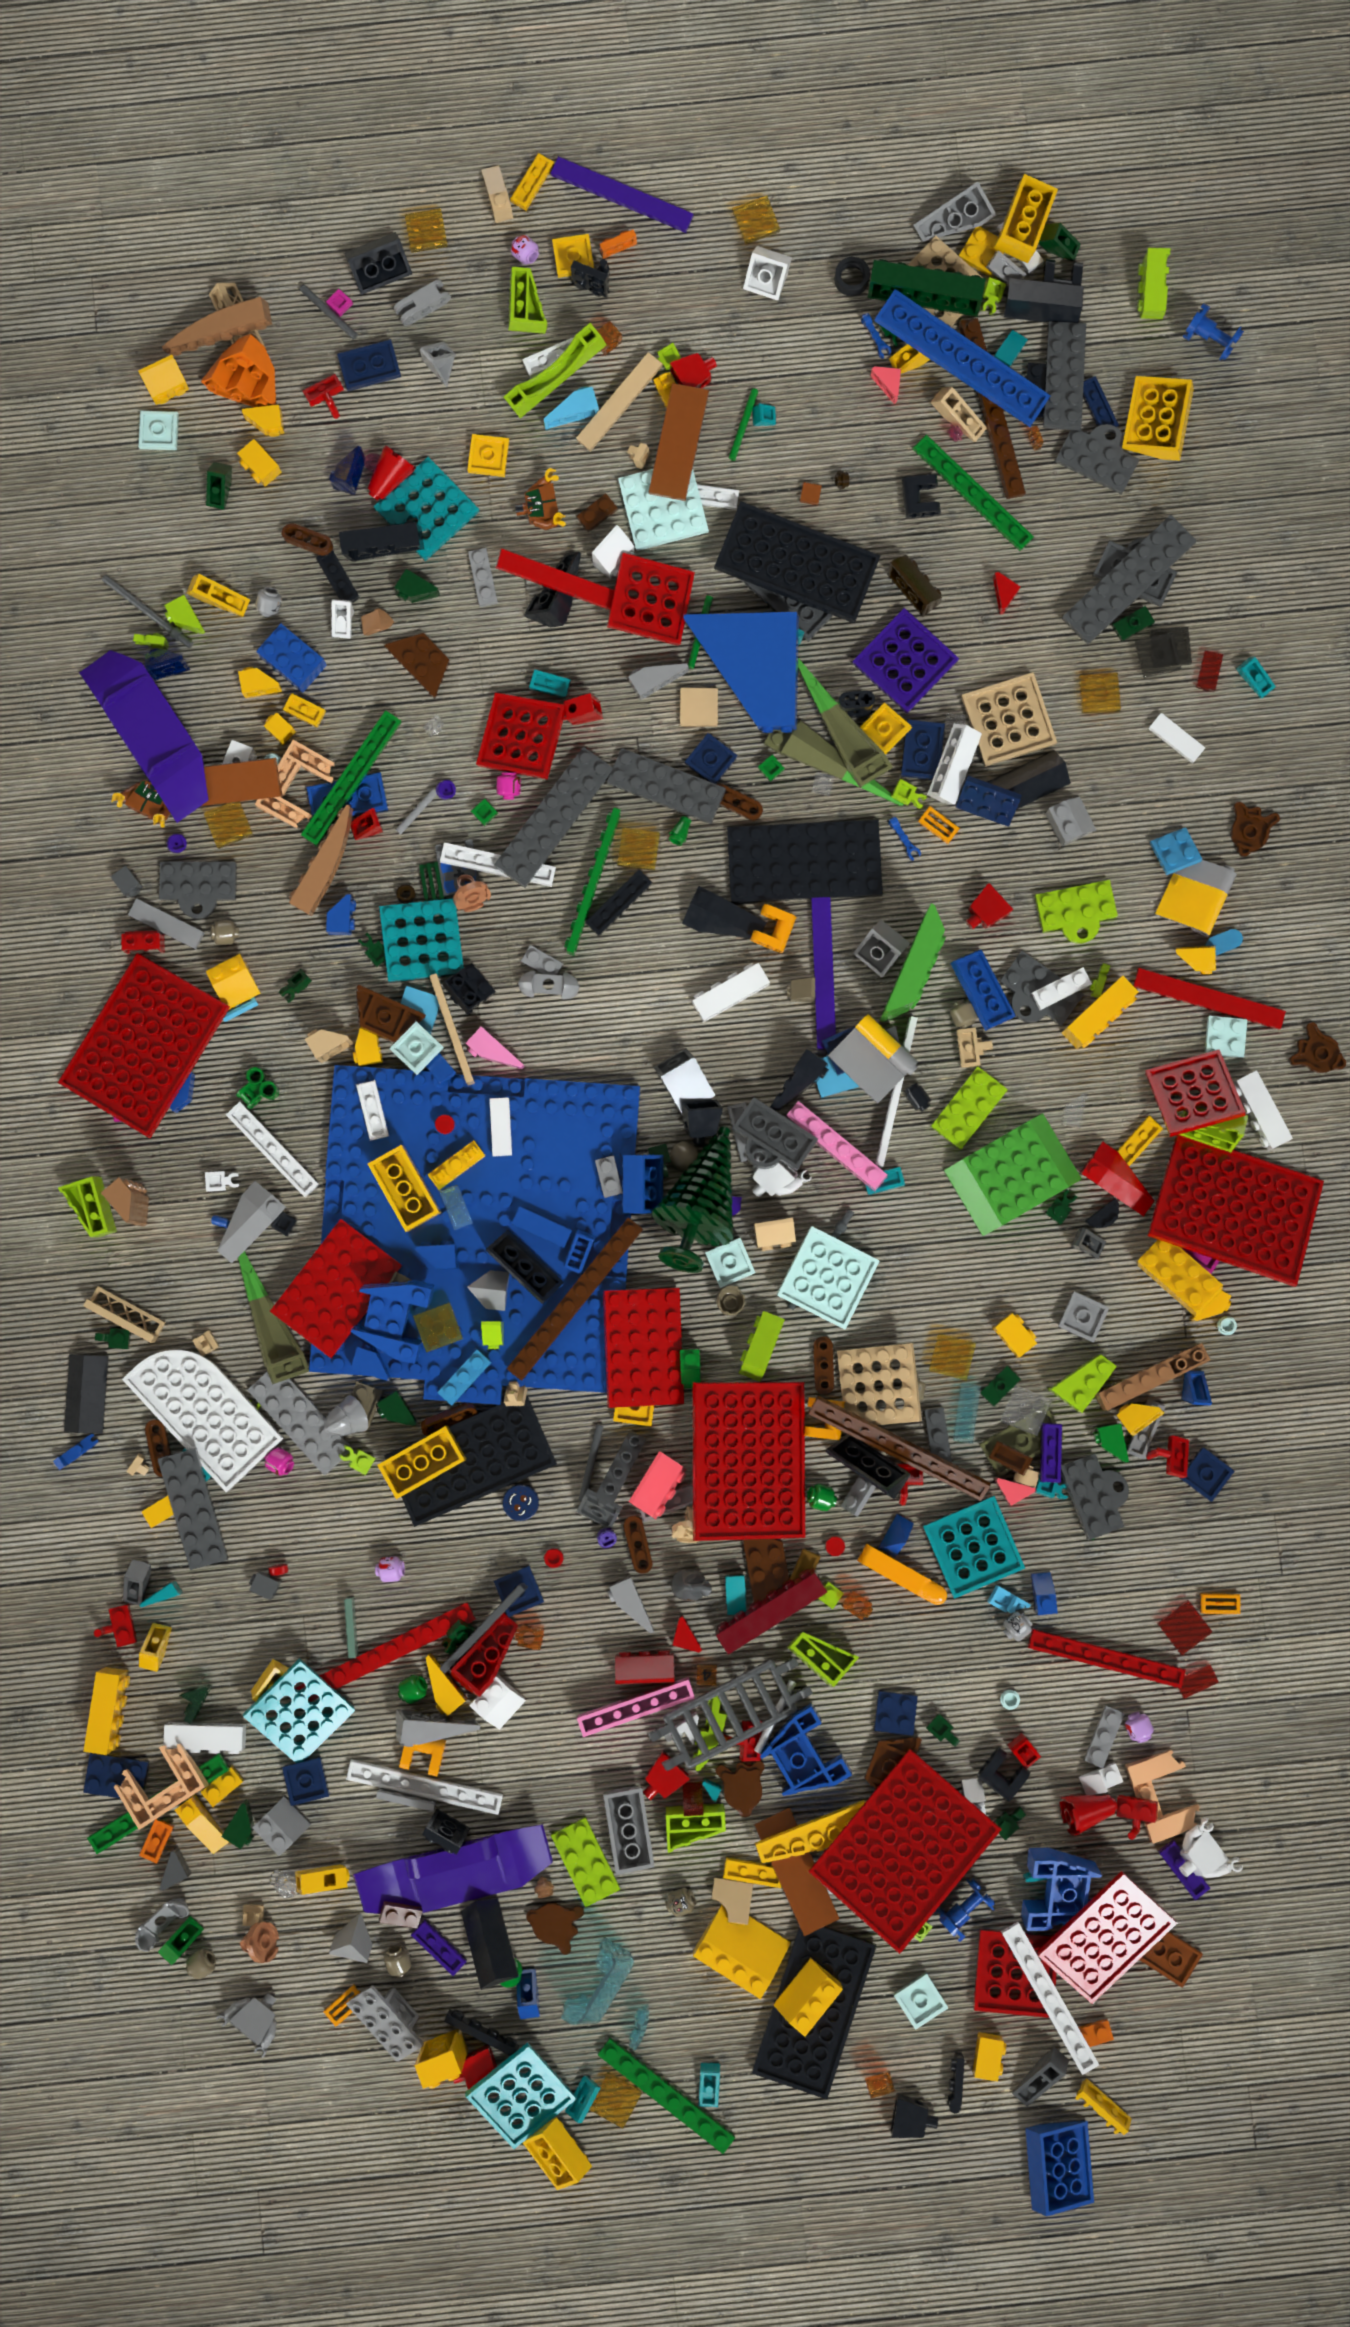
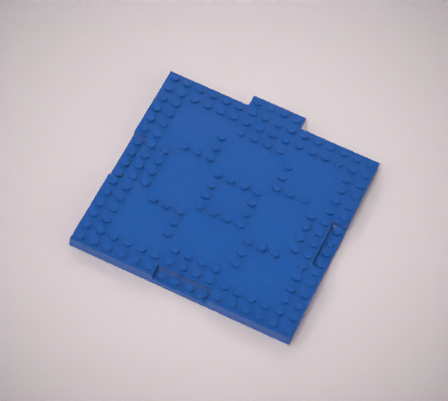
M334 1065L321 1244L338 1221L342 1219L403 1266L398 1273L411 1280L434 1284L435 1286L431 1304L427 1308L410 1305L404 1336L423 1340L419 1359L415 1364L396 1360L351 1333L333 1358L328 1357L311 1344L309 1372L370 1376L350 1369L357 1347H363L364 1344L374 1347V1352L379 1353L391 1378L425 1380L423 1399L446 1401L437 1392L478 1349L492 1363L456 1402L501 1405L502 1385L509 1386V1382L517 1381L519 1387L525 1385V1387L607 1393L603 1291L626 1290L629 1248L522 1381L508 1371L507 1368L628 1217L631 1219V1213H623V1194L604 1198L595 1160L614 1156L622 1187L623 1155H636L640 1086L474 1075L472 1076L475 1084L467 1085L464 1075L455 1074L441 1085L429 1071H421L416 1075L412 1070ZM375 1080L389 1137L370 1141L356 1085ZM491 1098H509L512 1156L493 1157ZM449 1115L454 1120L455 1128L450 1134H441L437 1131L435 1121L439 1116ZM474 1140L485 1154V1157L439 1191L428 1177V1174ZM400 1145L405 1146L442 1212L409 1232H405L368 1166V1163ZM519 1206L572 1230L565 1248L512 1225L511 1223ZM578 1229L596 1236L581 1274L563 1267ZM507 1230L515 1235L564 1282L544 1304H541L511 1274H509L505 1311L486 1309L467 1288L490 1270L508 1272L486 1251V1248ZM578 1238V1240L589 1244L588 1240ZM441 1241H451V1244H455L457 1248V1269H436L416 1251V1246H420L422 1242H432L433 1246L440 1245ZM579 1245L575 1246L576 1248L586 1251L587 1249ZM575 1252L572 1253V1255L583 1259L584 1257ZM571 1259L569 1261L570 1263H573L578 1266H580L581 1264ZM366 1315L362 1318L358 1325L364 1326ZM481 1321L504 1322V1345H499V1349H488V1345H483Z

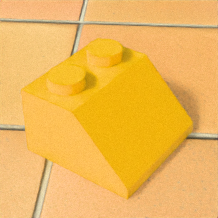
M173 355L138 370L156 405L164 404L169 399L181 396L189 390Z
M240 954L206 971L219 999L230 1006V1009L261 994L248 964Z

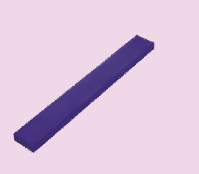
M559 156L551 171V176L684 233L687 232L694 217V214Z
M818 897L811 898L817 1049H825L822 1040L836 1034L831 898Z

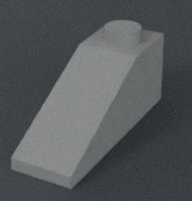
M685 663L651 666L642 669L637 668L630 673L628 680L641 701L688 673L689 667Z
M630 1576L610 1585V1591L607 1592L611 1602L615 1601L619 1608L650 1634L653 1633L654 1628L632 1577Z

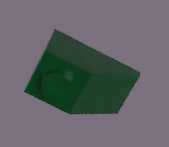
M1061 223L1045 224L1038 242L1046 252L1070 261H1075L1081 245Z
M213 462L207 470L206 506L223 510L226 508L232 483L231 465Z
M408 569L404 571L394 587L397 593L396 596L405 602L408 600L411 603L436 598L440 595L439 589Z
M399 1391L392 1393L377 1403V1411L382 1419L385 1417L386 1420L411 1426L419 1424Z
M247 1799L241 1804L221 1836L239 1849H242L245 1845L249 1846L254 1838V1835H252L254 1821L250 1803Z

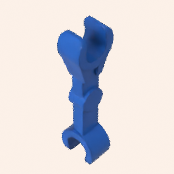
M865 313L862 315L861 322L870 332L872 339L877 345L878 355L883 359L884 354L882 350H887L890 355L891 348L880 338L870 314Z
M895 816L889 819L890 827L895 830L900 841L906 847L908 858L911 861L914 860L911 856L912 851H915L920 857V850L909 841L908 836L900 827L898 819Z

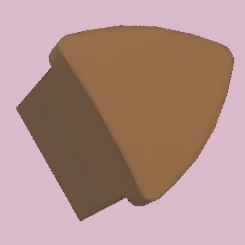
M380 608L361 616L363 635L367 636L384 631L394 623L393 619Z

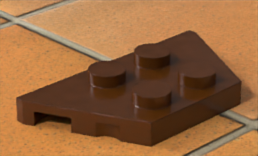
M424 633L384 645L390 654L435 699L438 695L437 692L440 684L444 679L445 671L450 663L446 655Z
M358 985L356 988L359 1028L392 1043H395L415 1022L420 1023L426 1017L425 1014L361 985Z
M776 1539L743 1540L753 1601H762L767 1598L766 1595L769 1592L778 1590L789 1580L783 1542Z
M922 1738L878 1740L864 1778L876 1790L909 1749L917 1754Z

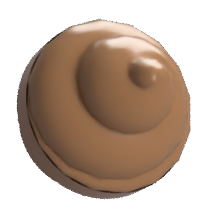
M541 1876L534 1889L535 1894H538V1898L549 1897L554 1894V1885L551 1881H547L545 1877Z

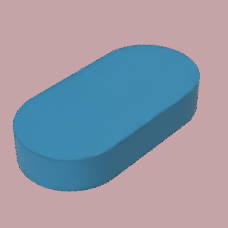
M1230 929L1209 938L1205 946H1216V956L1239 947L1243 941V936L1240 931Z

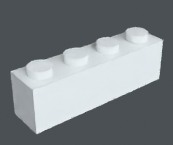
M954 723L927 795L942 803L955 805L982 733L968 725Z
M751 963L745 966L743 972L739 974L735 972L727 977L728 980L724 983L717 982L710 987V991L706 993L701 991L694 996L695 999L692 1000V1004L703 1023L770 985V981L759 963L755 965Z
M1257 1070L1233 1082L1245 1112L1251 1118V1126L1255 1131H1258L1260 1143L1264 1148L1271 1150L1293 1139Z
M168 1722L164 1725L163 1745H166L167 1749L177 1748V1744H182L186 1750H189V1753H200L201 1750H208V1753L216 1754L223 1750L228 1751V1754H239L240 1751L245 1749L246 1724Z

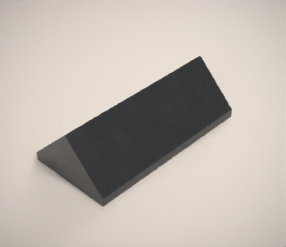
M1009 278L1004 318L1040 322L1079 323L1083 308L1084 286Z
M1055 750L988 781L990 784L1021 794L1022 797L1017 809L1071 784L1066 762Z
M509 1230L486 1248V1251L541 1304H544L564 1283Z
M69 1354L64 1432L103 1434L109 1356Z
M849 1434L826 1449L827 1454L893 1499L896 1498L910 1477L909 1472L865 1442Z
M499 1899L475 1901L463 1909L461 1915L480 1989L483 1990L519 1977Z

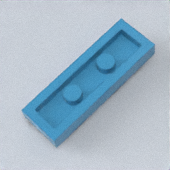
M477 1349L437 1393L452 1406L492 1362Z

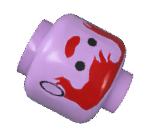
M527 235L516 237L512 242V255L524 265L532 264L536 261L539 255L538 245Z
M397 1556L382 1557L379 1564L375 1566L376 1576H379L382 1582L400 1581L401 1577L405 1575L404 1561H401Z
M1139 1712L1128 1715L1129 1719L1124 1725L1130 1739L1137 1741V1743L1151 1739L1154 1728L1149 1717L1146 1714H1139Z

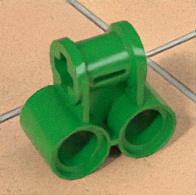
M253 1067L246 1074L249 1083L236 1094L238 1098H241L247 1104L248 1109H252L263 1097L268 1100L276 1099L280 1091L273 1082L266 1081L267 1077L264 1071ZM260 1072V1079L254 1082L252 1080L253 1074ZM268 1086H273L274 1088L271 1095L265 1094V1089Z

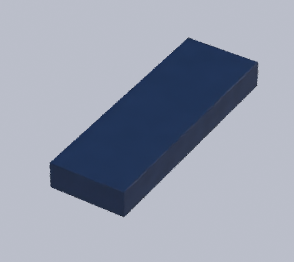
M1096 376L1085 380L1083 398L1097 427L1108 424L1118 428L1119 424Z

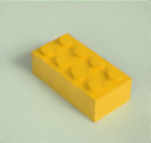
M1024 174L1016 188L994 248L1028 263L1036 251L1058 189Z
M1121 976L1076 1018L1062 1034L1076 1049L1081 1046L1085 1048L1095 1039L1093 1036L1095 1033L1099 1035L1109 1026L1108 1021L1113 1022L1123 1013L1121 1008L1126 1009L1137 1000L1135 995L1139 991L1124 976Z
M400 1145L368 1163L370 1170L405 1232H409L442 1213L404 1145Z
M1157 1240L1137 1261L1140 1269L1195 1317L1223 1290L1221 1282L1182 1248L1170 1243Z
M445 1426L377 1466L394 1497L398 1499L467 1459L449 1426Z
M105 1667L96 1672L83 1752L107 1755L115 1750L116 1747H119L121 1735L118 1734L119 1727H122L124 1722L122 1709L126 1706L127 1702L125 1690L129 1687L130 1683L129 1670Z
M455 2029L423 2042L424 2044L414 2065L422 2088L429 2087V2089L439 2086L440 2082L446 2079L448 2081L457 2079L462 2072L468 2053V2047L462 2031Z

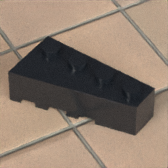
M407 521L401 525L391 524L384 527L339 532L342 555L352 562L424 549L422 528L415 521Z

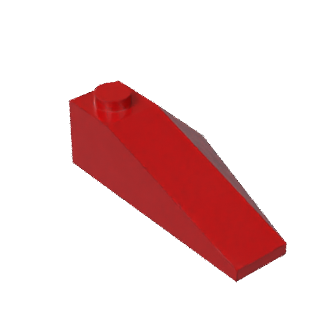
M1102 1141L1080 1173L1144 1217L1154 1203V1199L1119 1152Z
M503 1613L451 1669V1677L466 1690L480 1697L494 1682L518 1625Z

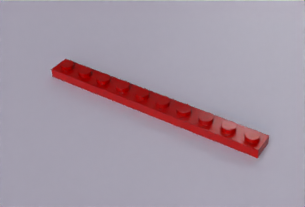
M466 1602L319 1676L336 1690L446 1635V1632L458 1619L468 1624L476 1620L469 1603ZM303 1683L295 1687V1689L302 1690L305 1684ZM313 1694L309 1696L308 1701L312 1702L318 1699L319 1696Z

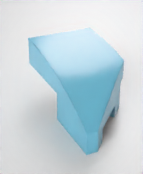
M998 1585L995 1586L987 1601L1000 1610L1009 1613L1031 1606V1604Z

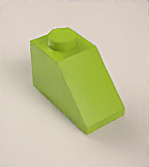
M185 595L164 605L167 610L165 615L170 623L174 622L178 628L192 632L206 633Z
M481 1321L483 1345H488V1349H499V1345H504V1322Z

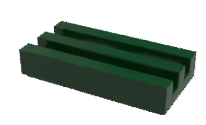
M438 862L419 865L425 901L443 900L444 895ZM431 868H435L439 890L438 897L435 894ZM424 869L428 871L432 898L428 896Z

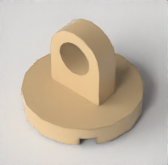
M693 1506L686 1507L685 1521L672 1526V1537L677 1538L679 1542H699L693 1541Z

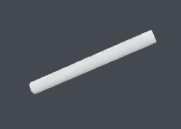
M789 1679L786 1686L791 1694L796 1683ZM782 1695L775 1707L778 1713L782 1712L786 1705ZM776 1724L763 1731L754 1749L755 1752L762 1753Z

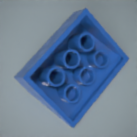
M1088 2121L1045 2123L1025 2128L1032 2210L1047 2217L1094 2203Z

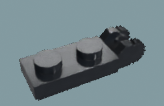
M955 2052L954 2059L951 2058L950 2062L953 2079L949 2080V2091H952V2093L948 2096V2106L954 2114L959 2113L962 2106L965 2062L962 2052Z

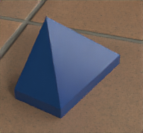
M1188 1371L1184 1373L1182 1400L1193 1405H1212L1204 1371Z
M896 1514L878 1548L896 1557L907 1542L914 1523Z

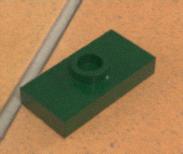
M1144 606L1114 623L1112 627L1122 642L1151 626L1155 621L1147 607Z
M1005 1366L980 1394L994 1407L1021 1379L1008 1366Z

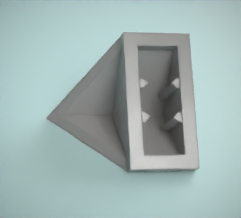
M444 341L421 347L422 361L447 387L456 354Z
M490 1270L467 1288L486 1309L505 1311L510 1273Z
M361 1912L334 1935L329 1954L364 1963L368 1962L373 1944Z

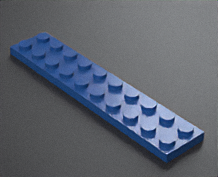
M896 289L874 320L1028 427H1031L1051 396Z

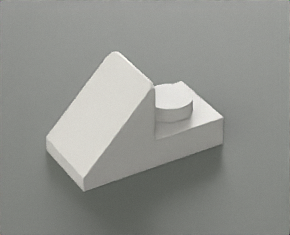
M332 599V637L351 638L352 616L354 615L351 601Z
M696 1711L692 1716L696 1725H698L699 1714ZM684 1719L675 1727L681 1738L683 1737L682 1733L685 1732L694 1745L695 1739ZM670 1733L664 1736L667 1742L673 1741Z
M1115 1762L1079 1776L1086 1795L1108 1792L1107 1788L1123 1782Z
M979 1778L961 1780L963 1796L986 1815L984 1803L986 1799L982 1781Z

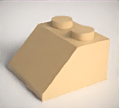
M322 1029L311 1031L307 1034L308 1037L305 1038L313 1055L321 1063L326 1062L354 1045V1042L348 1036Z
M793 1218L754 1224L757 1249L761 1248L762 1251L773 1250V1246L780 1245L781 1248L792 1247V1243L796 1242Z

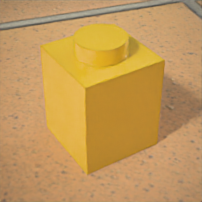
M277 712L274 715H270L265 721V729L282 745L296 733L294 728Z

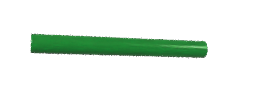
M755 388L751 389L728 457L732 461L736 460L759 392Z
M707 595L705 597L701 614H709L713 600L712 596ZM696 637L694 638L687 664L689 669H694L701 645Z

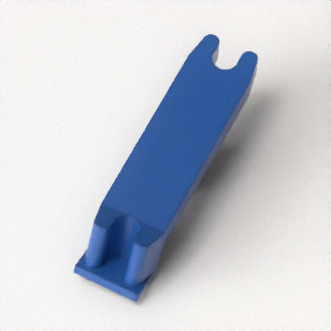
M95 1434L87 1436L53 1461L59 1471L99 1442V1440L92 1441Z

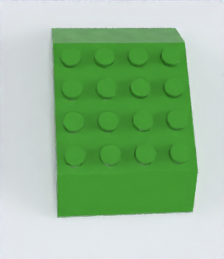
M932 903L922 919L879 1021L882 1023L908 1013L910 1008L914 1009L921 998L922 989L930 977V971L939 955L938 952L946 939V936H943L945 929L937 909Z
M1043 1113L944 1170L982 1236L996 1230L1082 1179Z

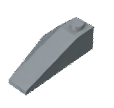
M976 182L914 224V227L924 242L933 239L935 236L942 237L982 226L994 218L996 213L979 182Z
M254 1181L241 1195L217 1251L230 1263H233L286 1207L259 1183Z
M396 1709V1738L401 1745L406 1747H413V1744L421 1745L480 1730V1724L477 1720L460 1717H450L447 1720L446 1717L440 1716V1714H433L431 1717L422 1715L421 1711Z

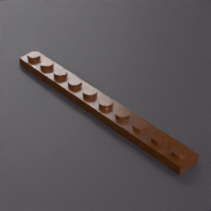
M978 318L961 320L959 323L961 334L987 352ZM977 392L1006 499L1023 497L1026 492L1004 411L1001 407Z
M629 1217L626 1219L508 1366V1371L521 1381L527 1376L641 1234L643 1229Z
M817 1396L809 1410V1415L982 1501L991 1486L990 1482L820 1396Z

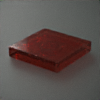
M1189 1600L1185 1601L1157 1623L1181 1656L1212 1633V1630Z

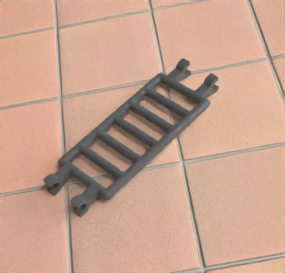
M791 1658L776 1666L774 1660L770 1659L665 1714L663 1720L666 1725L648 1733L652 1742L670 1733L680 1753L663 1761L664 1769L669 1771L682 1762L685 1763L688 1769H691L797 1712L795 1703L813 1694L808 1686L790 1694L781 1676L784 1672L799 1666L796 1658ZM770 1669L788 1706L787 1709L780 1713L777 1712L759 1675ZM751 1678L771 1716L763 1722H760L742 1685L743 1682ZM733 1687L736 1688L754 1725L744 1732L725 1694L726 1691ZM718 1696L736 1733V1736L727 1741L707 1702ZM699 1705L719 1745L710 1750L690 1710ZM682 1714L702 1753L693 1759L690 1758L672 1720Z

